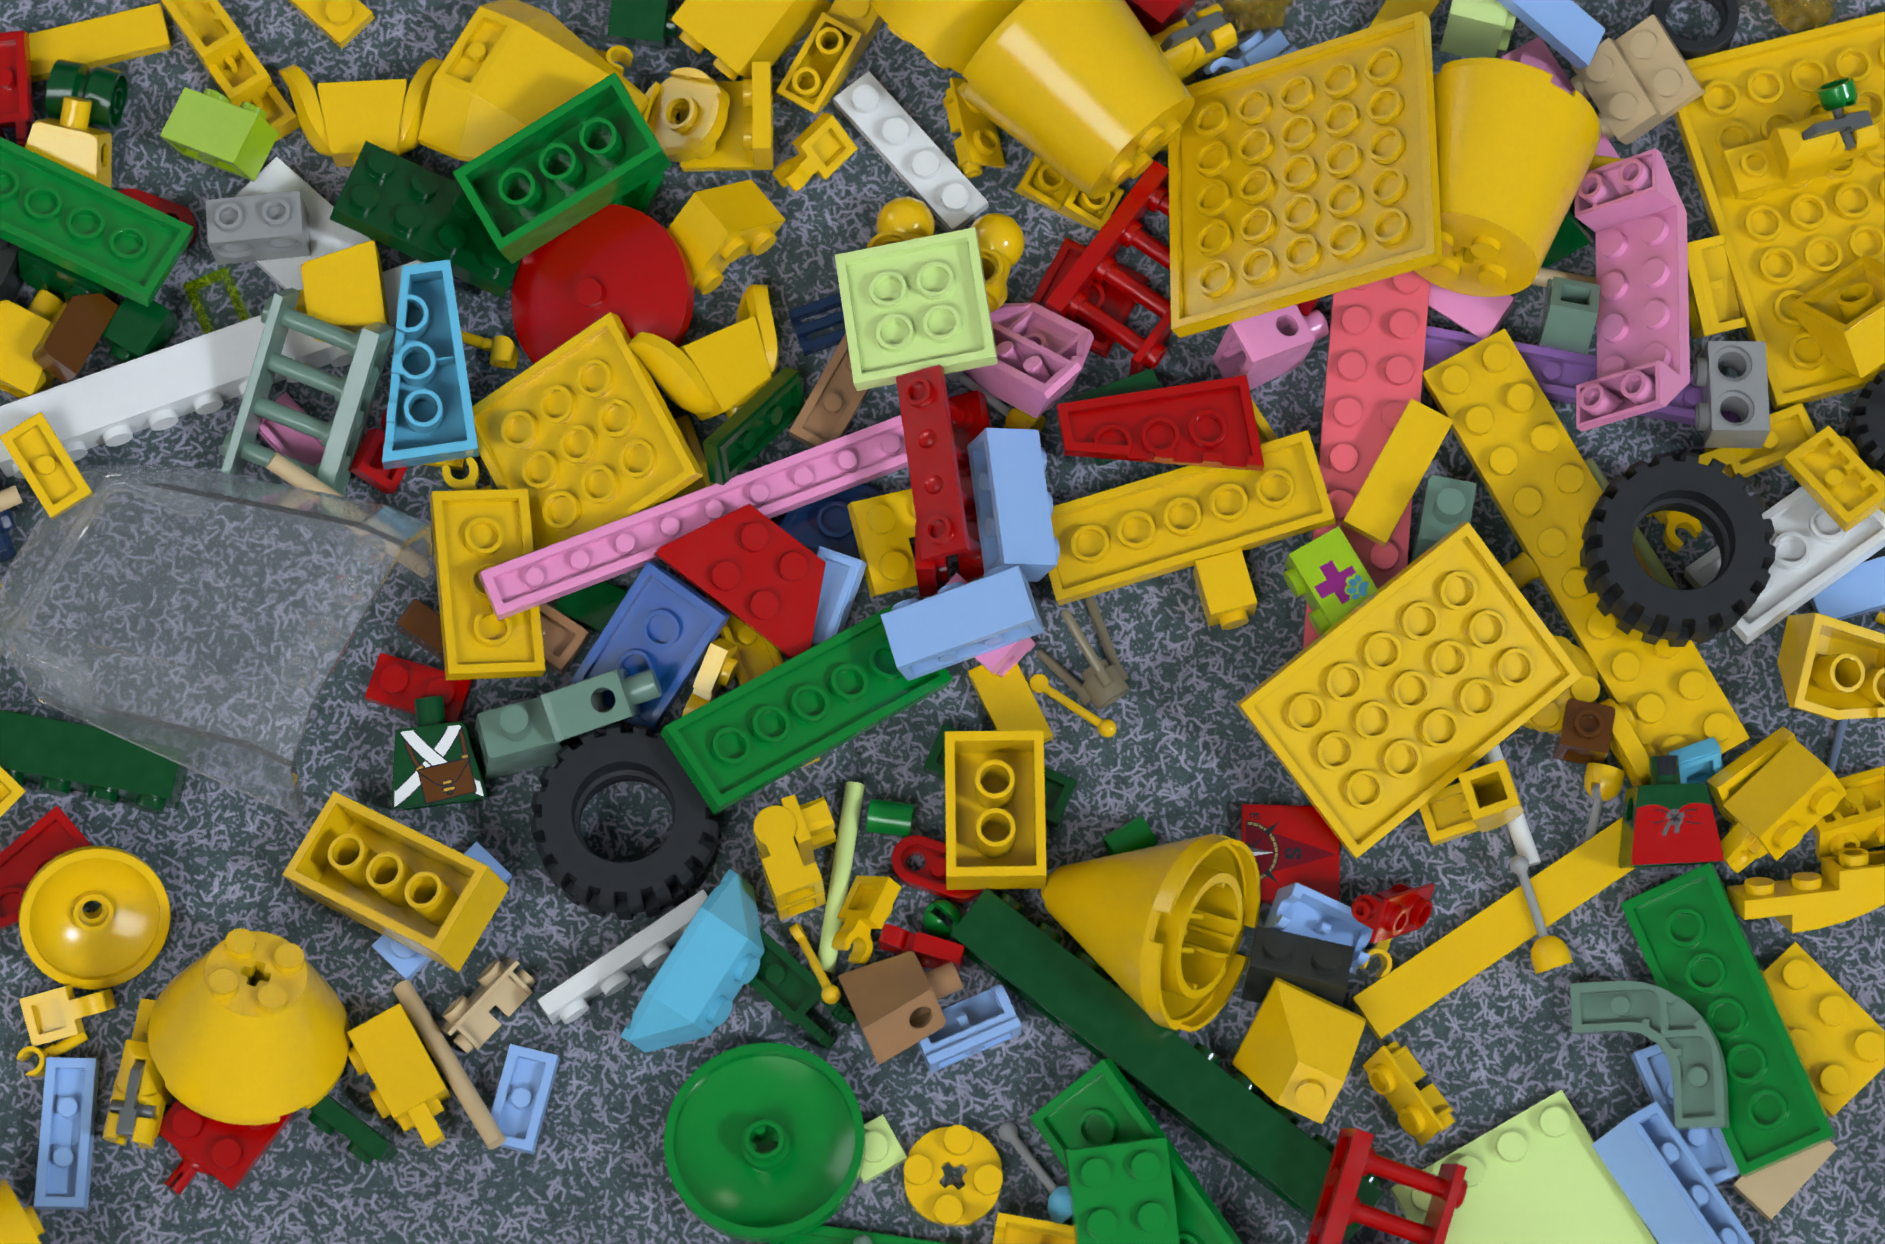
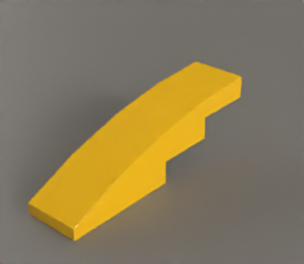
M160 0L218 88L231 101L230 104L240 107L242 102H248L268 114L265 120L279 132L276 141L301 127L297 116L276 89L270 75L249 48L242 33L218 0Z

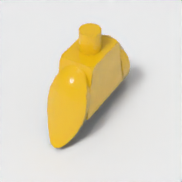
M434 57L427 60L417 70L410 85H408L406 79L317 83V92L309 76L295 64L278 70V73L289 88L299 124L308 143L319 154L332 157L336 167H352L365 141L402 158L404 153L413 151L419 145L418 136L432 79L444 60Z
M750 284L742 295L738 306L736 323L679 348L655 334L639 332L628 343V346L640 358L661 390L678 407L695 414L702 421L724 412L729 419L774 378L778 366V343L769 301L768 285Z

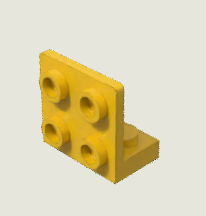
M752 62V79L717 82L730 97L724 130L716 141L714 152L705 159L693 158L689 161L680 162L682 171L774 170L771 62ZM690 105L687 106L685 112H680L681 123L689 116Z

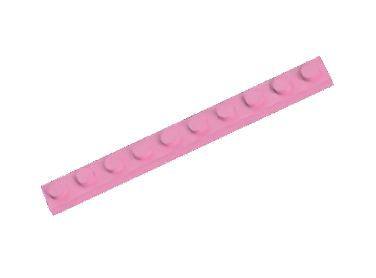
M901 415L733 477L724 486L720 484L711 485L481 571L480 580L497 620H502L643 567L648 561H659L660 559L653 555L657 548L747 504H751L770 519L908 467Z

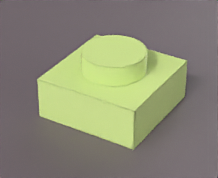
M884 1115L864 1125L866 1149L860 1174L864 1184L907 1160L905 1152Z

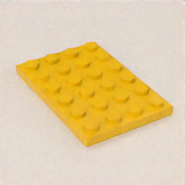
M1463 521L1250 691L1236 705L1351 857L1357 859L1454 781L1458 774L1465 772L1583 675L1471 524Z

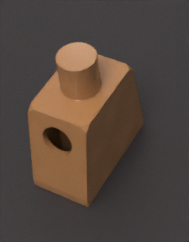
M909 951L838 976L878 1065L943 1028L946 1019L938 1000L964 988L952 961L924 973L916 954Z

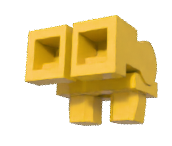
M793 794L781 799L782 806L774 805L764 808L757 814L754 820L753 829L758 855L762 861L765 882L780 921L826 904L823 879L815 862L814 850L837 842L833 829L835 824L824 797L799 806L796 796Z

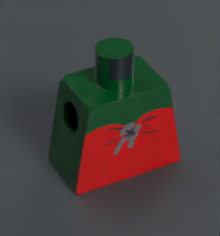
M1678 755L1649 757L1650 785L1635 786L1627 789L1625 793L1619 869L1704 865L1709 862L1714 864L1724 861L1723 850L1706 784H1680Z

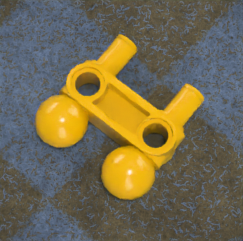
M897 197L885 203L877 216V235L870 240L867 248L934 235L935 220L932 212L923 201L913 197ZM988 213L976 219L970 227H975L978 235L990 313L996 311L1006 301L1008 293L1007 279L1011 267L1016 265L1023 255L1025 236L1014 218L1002 213Z

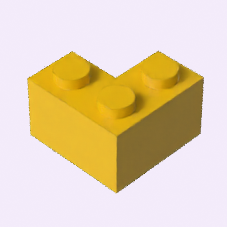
M750 179L694 192L667 229L679 242L687 256L694 281V294L702 293L706 295L714 291L724 280L722 273L731 262L750 254L759 256L770 249L777 239L775 233L786 219Z

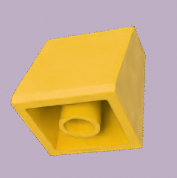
M685 0L670 20L683 30L678 36L679 39L699 54L705 48L717 57L712 65L732 81H735L738 75L745 79H752V62L770 61L771 66L776 63L815 26L822 12L828 13L832 4L827 0Z

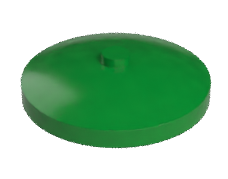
M754 1043L727 1050L704 1063L680 1088L673 1100L665 1124L664 1154L666 1165L674 1188L682 1202L693 1215L711 1229L731 1238L748 1242L765 1243L788 1240L810 1232L825 1223L844 1205L851 1195L860 1177L865 1159L866 1138L863 1117L858 1101L848 1083L837 1070L817 1055L804 1049L781 1043Z

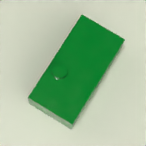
M614 72L455 170L453 174L498 250L513 264L673 164L630 93Z

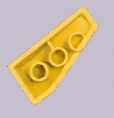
M1816 612L1788 615L1777 663L1789 707L1830 720L1885 717V634Z

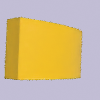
M1034 154L1015 192L1080 224L1100 231L1111 217L1124 190L1117 187L1102 197L1091 199Z

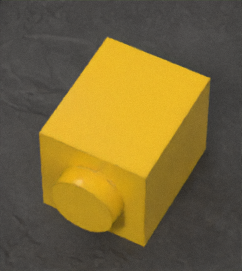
M1242 549L1195 561L1193 576L1208 627L1220 624L1221 629L1230 630L1247 624L1249 622L1248 617L1255 615L1257 600Z

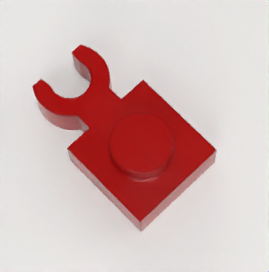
M386 408L381 417L383 430L379 428L368 430L349 471L382 493L394 494L408 466L386 470L383 468L382 456L386 432Z
M884 923L879 938V949L898 955L908 951L914 952L924 972L931 971L952 961L959 974L965 956L964 945L918 931L917 934H914L903 928Z

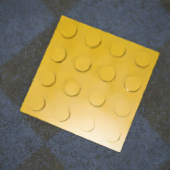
M611 312L472 406L479 454L497 488L528 489L534 551L658 506L704 476L647 368L628 346L631 338L618 315Z

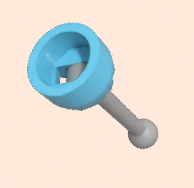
M1012 1122L1003 1123L998 1130L999 1137L1013 1145L1050 1192L1047 1204L1050 1218L1054 1223L1071 1225L1073 1219L1069 1187H1058L1018 1137L1017 1126Z

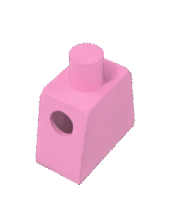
M1297 305L1230 323L1212 359L1223 378L1247 375L1249 389L1252 390L1301 366L1314 342L1328 336V324L1324 315L1319 310L1312 311L1306 317L1302 316Z

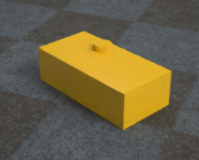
M333 791L282 874L304 895L458 973L510 888L489 866Z

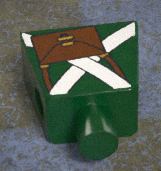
M443 696L415 699L417 727L399 729L395 732L392 809L398 812L489 800L484 775L468 724L464 721L446 723Z

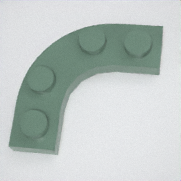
M1602 981L1570 983L1573 1034L1586 1035L1624 1032L1640 1034L1656 1042L1668 1058L1673 1077L1676 1129L1729 1128L1727 1074L1723 1053L1713 1030L1694 1007L1672 992L1645 982Z

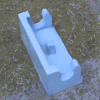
M1297 882L1278 889L1264 925L1265 928L1354 947L1350 973L1353 968L1364 965L1370 957V954L1365 953L1364 950L1371 938L1373 929L1358 922L1352 915L1351 907Z
M998 984L987 991L942 1009L946 1019L944 1027L917 1044L931 1074L1021 1035L1022 1026L1003 985Z

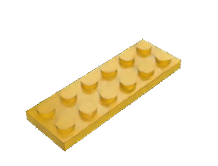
M1306 430L1260 444L1264 461L1263 471L1186 466L1053 506L1051 515L1053 535L1059 542L1060 552L1057 561L1058 565L1049 572V577L1058 605H1064L1192 567L1196 560L1242 549V551L1336 524L1309 431Z

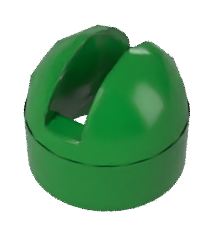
M1853 77L1831 81L1816 90L1819 100L1827 112L1856 104L1858 100Z
M935 900L923 912V927L928 935H934L938 938L942 937L941 939L944 940L950 939V933L962 919L961 912L957 905L949 900ZM935 908L954 921L950 928L931 913Z

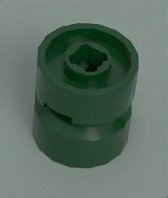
M58 59L50 72L47 83V115L49 118L60 120L64 96L84 98L92 101L89 118L90 124L94 127L116 130L120 125L128 96L127 74L125 71L106 67H96L90 72L89 67L85 63Z

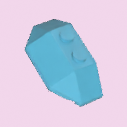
M731 869L726 872L721 880L722 883L714 888L695 914L645 991L632 1015L631 1023L627 1024L620 1036L643 1052L655 1051L710 1036L716 1026L723 1024L729 1017L733 1008L732 1001L743 984L749 983L758 972L760 958L765 951L759 929L760 922L754 887Z

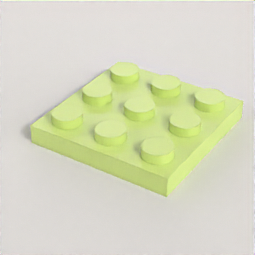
M975 227L835 255L853 383L857 391L897 384V376L936 365L943 366L944 374L998 364L978 235Z

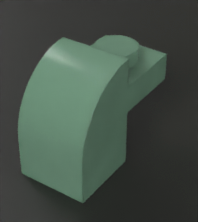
M1553 276V280L1549 279L1545 293L1538 346L1586 355L1598 315L1601 285Z

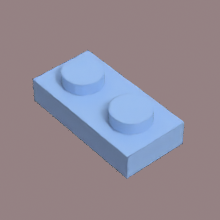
M510 1044L491 1111L492 1117L506 1138L505 1142L499 1147L534 1155L560 1061L558 1055Z

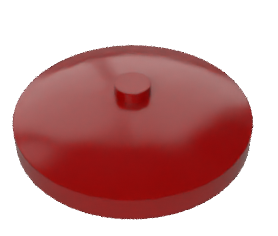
M609 204L521 259L514 278L511 296L514 329L524 352L533 364L609 312L619 316L631 340L639 332H647L666 339L679 348L685 338L692 318L694 281L685 252L667 228L638 210L622 205Z

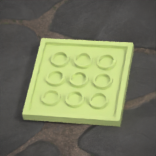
M1562 1089L1423 1169V1171L1438 1176L1441 1164H1460L1467 1167L1464 1180L1467 1181L1466 1196L1462 1205L1454 1210L1444 1244L1657 1243L1640 1215L1592 1147L1593 1139ZM1402 1184L1392 1187L1390 1192L1406 1218L1424 1224L1432 1195Z

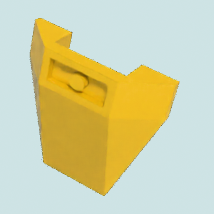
M498 0L478 7L433 76L418 141L421 145L457 160L471 161L614 72L630 93L641 113L646 108L649 100L645 94L551 13L519 0Z

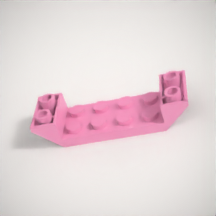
M1656 148L1586 172L1575 195V217L1595 232L1596 284L1601 285L1596 319L1597 379L1576 385V428L1581 432L1664 408L1690 383L1687 212L1664 158Z

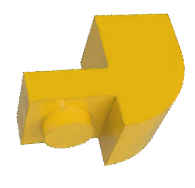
M1505 759L1458 774L1459 783L1445 787L1419 808L1433 846L1477 831L1483 833L1496 829L1515 820L1524 811Z

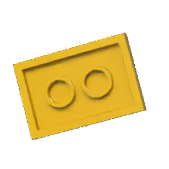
M1794 942L1763 974L1827 1115L1832 1118L1885 1067V1031Z

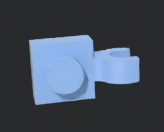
M1257 29L1237 44L1241 50L1232 58L1222 57L1212 60L1204 67L1203 71L1206 74H1211L1221 67L1226 73L1248 67L1272 59L1290 43L1280 29L1264 33L1261 29Z

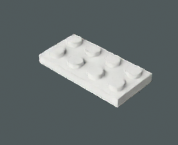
M1802 486L1761 515L1763 519H1772L1775 534L1769 540L1770 545L1776 547L1775 562L1768 571L1771 576L1765 589L1758 596L1757 601L1731 629L1746 645L1885 547V514L1879 509L1845 533ZM1718 545L1685 568L1684 577L1695 589L1706 586L1717 575L1721 565Z

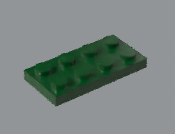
M365 141L329 219L421 262L450 260L452 276L503 299L520 260L511 264L498 250L460 184Z

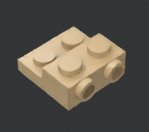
M1654 14L1616 40H1612L1609 37L1601 42L1589 66L1578 70L1571 64L1577 75L1571 78L1570 81L1574 89L1581 93L1587 101L1592 98L1600 111L1597 116L1602 133L1608 140L1616 136L1617 140L1625 145L1637 140L1705 93L1660 20Z

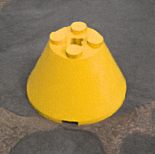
M238 928L229 932L225 940L181 971L166 985L156 1000L150 1015L148 1048L151 1062L155 1063L157 1070L165 1080V1087L182 1104L203 1116L217 1121L238 1125H262L279 1122L280 1116L295 1112L303 1107L306 1110L310 1109L333 1089L340 1079L348 1059L350 1037L347 1032L350 1031V1027L340 998L327 981L307 961L303 950L298 945L290 943L275 934Z

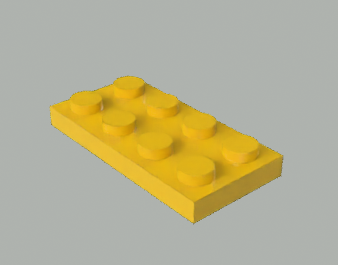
M528 489L432 491L429 500L446 680L543 677L546 669L539 606L498 621L480 580L481 571L534 552Z

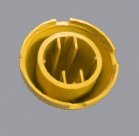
M1209 834L1059 866L1053 873L1047 875L1046 888L1041 889V896L1046 910L1156 1024L1175 1031L1181 1029L1190 1033L1203 1028L1212 1021L1234 992L1249 958L1237 954L1245 926L1257 927L1261 895L1258 866L1251 849L1242 841L1220 834Z

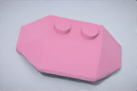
M1034 302L1004 303L996 311L990 313L998 364L964 370V372L993 396L1037 419L1045 411L1052 408L1055 402L1071 389L1083 367L1094 336L1090 330Z

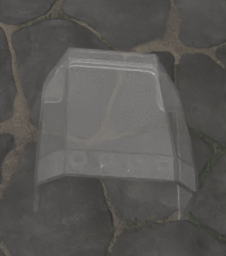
M181 464L76 465L94 495L54 520L44 510L0 581L3 585L0 588L1 654L11 666H14L39 702L297 818H301L305 810L295 760L313 705L391 570L430 587L434 583L436 578L430 524L384 504L232 474L227 475L221 472Z

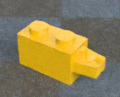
M1796 739L1790 740L1722 805L1735 821L1730 827L1729 833L1721 841L1724 855L1723 862L1737 874L1755 859L1761 858L1767 853L1776 861L1779 860L1788 850L1797 846L1802 837L1822 817L1831 813L1839 801L1848 794L1832 770Z
M399 1003L348 1031L347 1034L354 1045L349 1048L348 1056L359 1076L368 1072L377 1089L369 1092V1095L381 1117L384 1119L392 1115L399 1126L401 1125L404 1132L416 1127L428 1149L444 1142L446 1138L434 1116L444 1111L441 1102L452 1096L402 1005Z

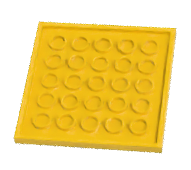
M1423 11L1185 86L1194 98L1195 103L1189 116L1182 124L1183 128L1180 133L1168 143V169L1170 170L1171 330L1179 338L1443 262L1430 19Z

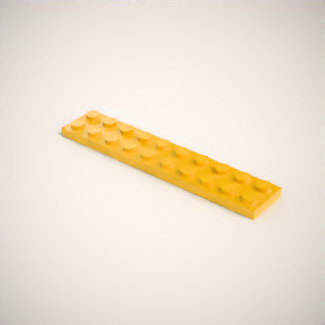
M1502 329L1424 371L1422 377L1424 385L1440 412L1454 420L1450 429L1523 552L1537 566L1540 572L1539 579L1578 645L1588 655L1596 668L1598 678L1607 694L1617 704L1625 703L1633 714L1637 726L1633 730L1642 745L1649 744L1657 756L1668 755L1671 751L1714 737L1721 747L1722 756L1746 743L1750 739L1748 733L1692 640H1689L1685 647H1669L1668 640L1659 639L1656 645L1641 641L1643 633L1632 628L1627 635L1616 627L1620 620L1612 612L1604 617L1596 607L1600 598L1596 592L1588 593L1583 581L1587 575V569L1580 566V550L1584 545V540L1581 539L1584 526L1603 491L1506 329ZM1632 541L1634 553L1640 566L1655 580Z

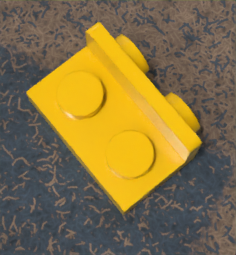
M1829 425L1784 456L1783 467L1845 533L1879 509L1885 514V476L1876 469L1871 470L1861 460L1859 452L1852 441L1845 436L1840 437Z
M1885 766L1838 778L1848 794L1839 801L1831 813L1822 817L1811 828L1816 837L1815 854L1819 862H1821V857L1836 856L1839 850L1845 848H1862L1867 850L1881 845L1885 846Z

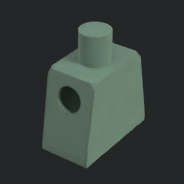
M1436 475L1428 476L1423 487L1410 563L1461 522H1471L1477 487L1476 483Z
M622 668L540 695L555 740L559 742L640 715L641 709L639 704L662 696V691L656 673L652 668L629 676L626 668ZM611 690L615 696V704L608 708L603 701V694L605 691Z
M541 697L484 711L477 715L474 739L485 781L558 762L555 754L561 748L568 745L572 749L570 739L556 742Z

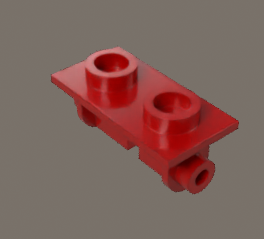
M1400 883L1392 886L1390 889L1377 892L1375 896L1372 894L1360 895L1352 903V915L1358 922L1373 929L1369 941L1372 944L1418 930L1427 922L1431 915L1433 904L1430 899L1435 884L1429 883L1412 888Z

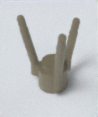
M1091 596L1084 598L1108 663L1105 659L1099 660L1068 609H1063L1061 616L1090 664V667L1081 674L1085 682L1081 684L1044 650H1038L1036 655L1077 694L1084 706L1093 702L1096 708L1101 710L1127 694L1130 688L1125 682L1129 677L1118 660L1094 597Z

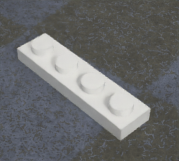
M869 71L833 98V103L916 196L925 203L949 232L960 230L988 208V201Z
M700 891L539 998L538 1002L552 1025L561 1019L564 1024L575 1021L589 1009L586 1002L601 992H604L606 996H611L620 991L631 980L628 974L645 964L647 969H650L666 960L671 953L669 947L679 941L701 905L708 898L705 891Z

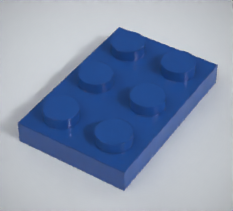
M648 561L574 674L571 682L575 684L616 669L626 668L629 676L652 668L658 678L662 696L640 703L641 714L625 721L632 726L635 724L649 726L651 734H654L706 655L710 643L715 641L731 615L655 561ZM611 690L605 691L603 694V701L608 708L615 704V696Z

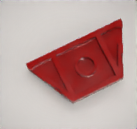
M747 504L657 548L653 555L789 659L811 648L826 562L751 504Z

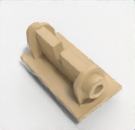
M507 957L503 962L499 959L492 961L478 976L477 981L481 985L468 999L464 995L459 996L444 1011L442 1016L447 1021L439 1029L449 1036L457 1031L459 1035L453 1042L466 1054L473 1048L479 1050L502 1025L489 1013L494 1006L509 1017L533 993L530 988L536 981L523 969L517 974L513 972L520 964L517 960Z

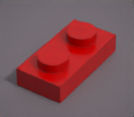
M915 523V572L920 596H934L938 594L939 582H948V556L928 562L923 561L921 558L917 523Z
M380 653L365 694V699L368 702L416 715L415 699L443 696L446 723L460 722L473 681L472 679L446 680L445 671Z

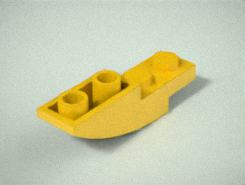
M835 0L827 14L822 12L776 93L817 116L839 90L884 22L871 6L870 0Z
M1862 848L1841 849L1836 856L1821 857V875L1815 872H1798L1793 874L1791 879L1774 881L1766 877H1752L1746 879L1744 885L1727 886V895L1735 912L1744 920L1775 917L1791 933L1816 930L1843 923L1885 905V850L1869 852Z

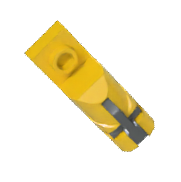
M1214 3L1191 14L1151 37L1184 85L1195 80L1197 69L1207 65L1214 59L1221 58L1228 50L1237 46L1236 31L1231 22L1227 24L1222 15L1223 9L1219 3Z
M1861 102L1779 126L1772 130L1768 139L1724 150L1721 161L1735 199L1825 176L1831 164L1853 159L1863 155L1866 151L1876 149L1880 143V133L1878 125H1873L1870 116L1872 109L1869 104Z
M140 998L132 1040L125 1041L119 1072L113 1086L110 1110L107 1113L102 1136L105 1141L126 1146L127 1138L131 1136L133 1137L132 1141L139 1144L138 1147L140 1149H152L160 1131L165 1104L171 1105L173 1095L165 1087V1080L157 1070L155 1063L151 1062L149 1055L148 1026L156 1000Z

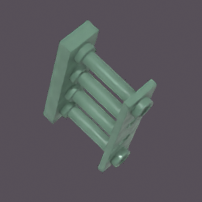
M289 288L274 293V296H271L264 305L261 322L265 326L234 429L227 433L222 444L221 455L225 459L221 472L227 475L245 469L248 461L266 468L276 451L254 443L263 417L321 440V445L325 447L321 464L318 463L315 467L284 454H279L344 496L351 475L349 468L358 452L396 328L378 321L362 327V330L353 333L295 310L300 291ZM289 328L349 351L348 355L353 359L348 375H344L341 378L282 355ZM275 373L334 395L335 401L339 403L335 418L326 422L268 399ZM310 497L308 507L324 513L330 511Z

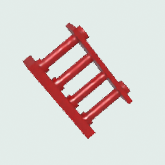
M1155 160L1055 288L1045 304L1046 309L1066 319L1068 317L1074 320L1077 317L1081 318L1132 352L1134 356L1131 358L1129 376L1143 372L1146 368H1153L1154 370L1166 354L1167 347L1164 346V343L1173 333L1171 330V302L1117 267V260L1114 259L1122 246L1128 249L1133 246L1170 271V248L1143 231L1144 225L1140 223L1149 210L1154 214L1160 211L1169 217V189L1167 185L1170 170ZM1094 280L1100 284L1106 281L1161 318L1146 339L1089 302L1090 296L1086 293L1091 288V283Z
M941 365L897 376L896 383L921 558L923 561L928 562L957 554L960 576L968 583L984 578V567L967 445L985 428H990L986 396L979 390L948 398L944 368Z
M1340 1128L1305 1244H1341L1347 1225L1350 1226L1353 1222L1416 1244H1444L1454 1210L1462 1205L1466 1196L1467 1181L1464 1180L1467 1167L1460 1164H1441L1437 1176L1375 1154V1149L1371 1147L1374 1138L1372 1133L1357 1128ZM1370 1173L1432 1195L1424 1224L1361 1203L1360 1197L1356 1196L1361 1177H1365Z

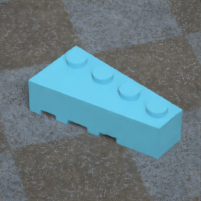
M450 260L402 266L385 442L382 456L383 468L386 470L479 456L451 262Z

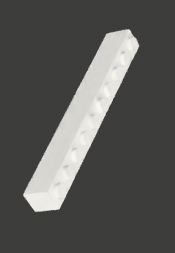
M416 260L383 272L390 326L396 328L402 266L424 262ZM261 315L0 406V436L41 411L72 460L77 461L88 454L87 449L105 443L110 447L119 446L129 442L135 432L150 427L155 431L168 429L177 424L179 421L178 417L195 411L200 415L213 413L223 407V401L240 395L243 398L265 324L261 322ZM290 328L281 353L284 356L315 368L331 364L333 367H342L351 364L353 359L349 357V351L326 342L315 341L313 337ZM396 330L389 350L394 349ZM275 373L272 384L287 380L289 383H296L298 381ZM0 439L1 470L7 478L15 476L18 479L25 478Z

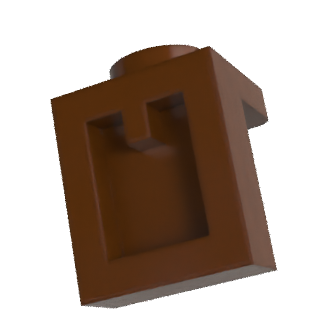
M1569 699L1565 706L1562 728L1555 740L1552 758L1587 765V763L1603 764L1609 752L1616 712L1615 708L1577 699Z

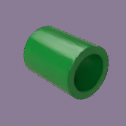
M871 798L866 832L900 837L911 836L914 804Z
M1142 816L1134 818L1102 837L1103 844L1110 855L1157 845L1151 828Z

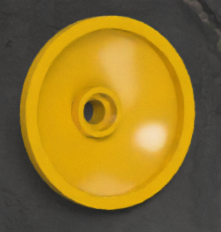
M80 847L55 857L46 863L32 878L21 900L19 930L23 945L30 959L48 977L64 985L72 984L74 988L104 989L117 986L136 977L156 959L162 950L169 932L170 904L160 878L139 857L115 847ZM88 901H98L100 907L97 911L89 913L83 910L84 904Z

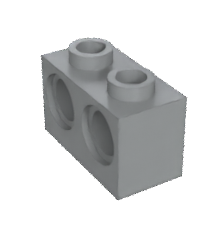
M300 190L205 200L208 245L217 265L311 256L309 212Z
M1708 341L1701 358H1695L1693 363L1694 386H1701L1702 402H1697L1695 408V427L1697 431H1703L1704 448H1762L1770 432L1766 342ZM1730 367L1738 373L1739 377H1725L1718 368ZM1732 411L1740 417L1742 422H1728L1722 417L1720 412Z

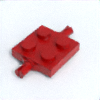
M177 1099L162 1118L159 1135L175 1147L183 1160L163 1183L178 1195H181L182 1191L199 1171L201 1174L215 1177L234 1192L292 1119L296 1111L280 1116V1121L275 1123L238 1125L203 1116L191 1110Z

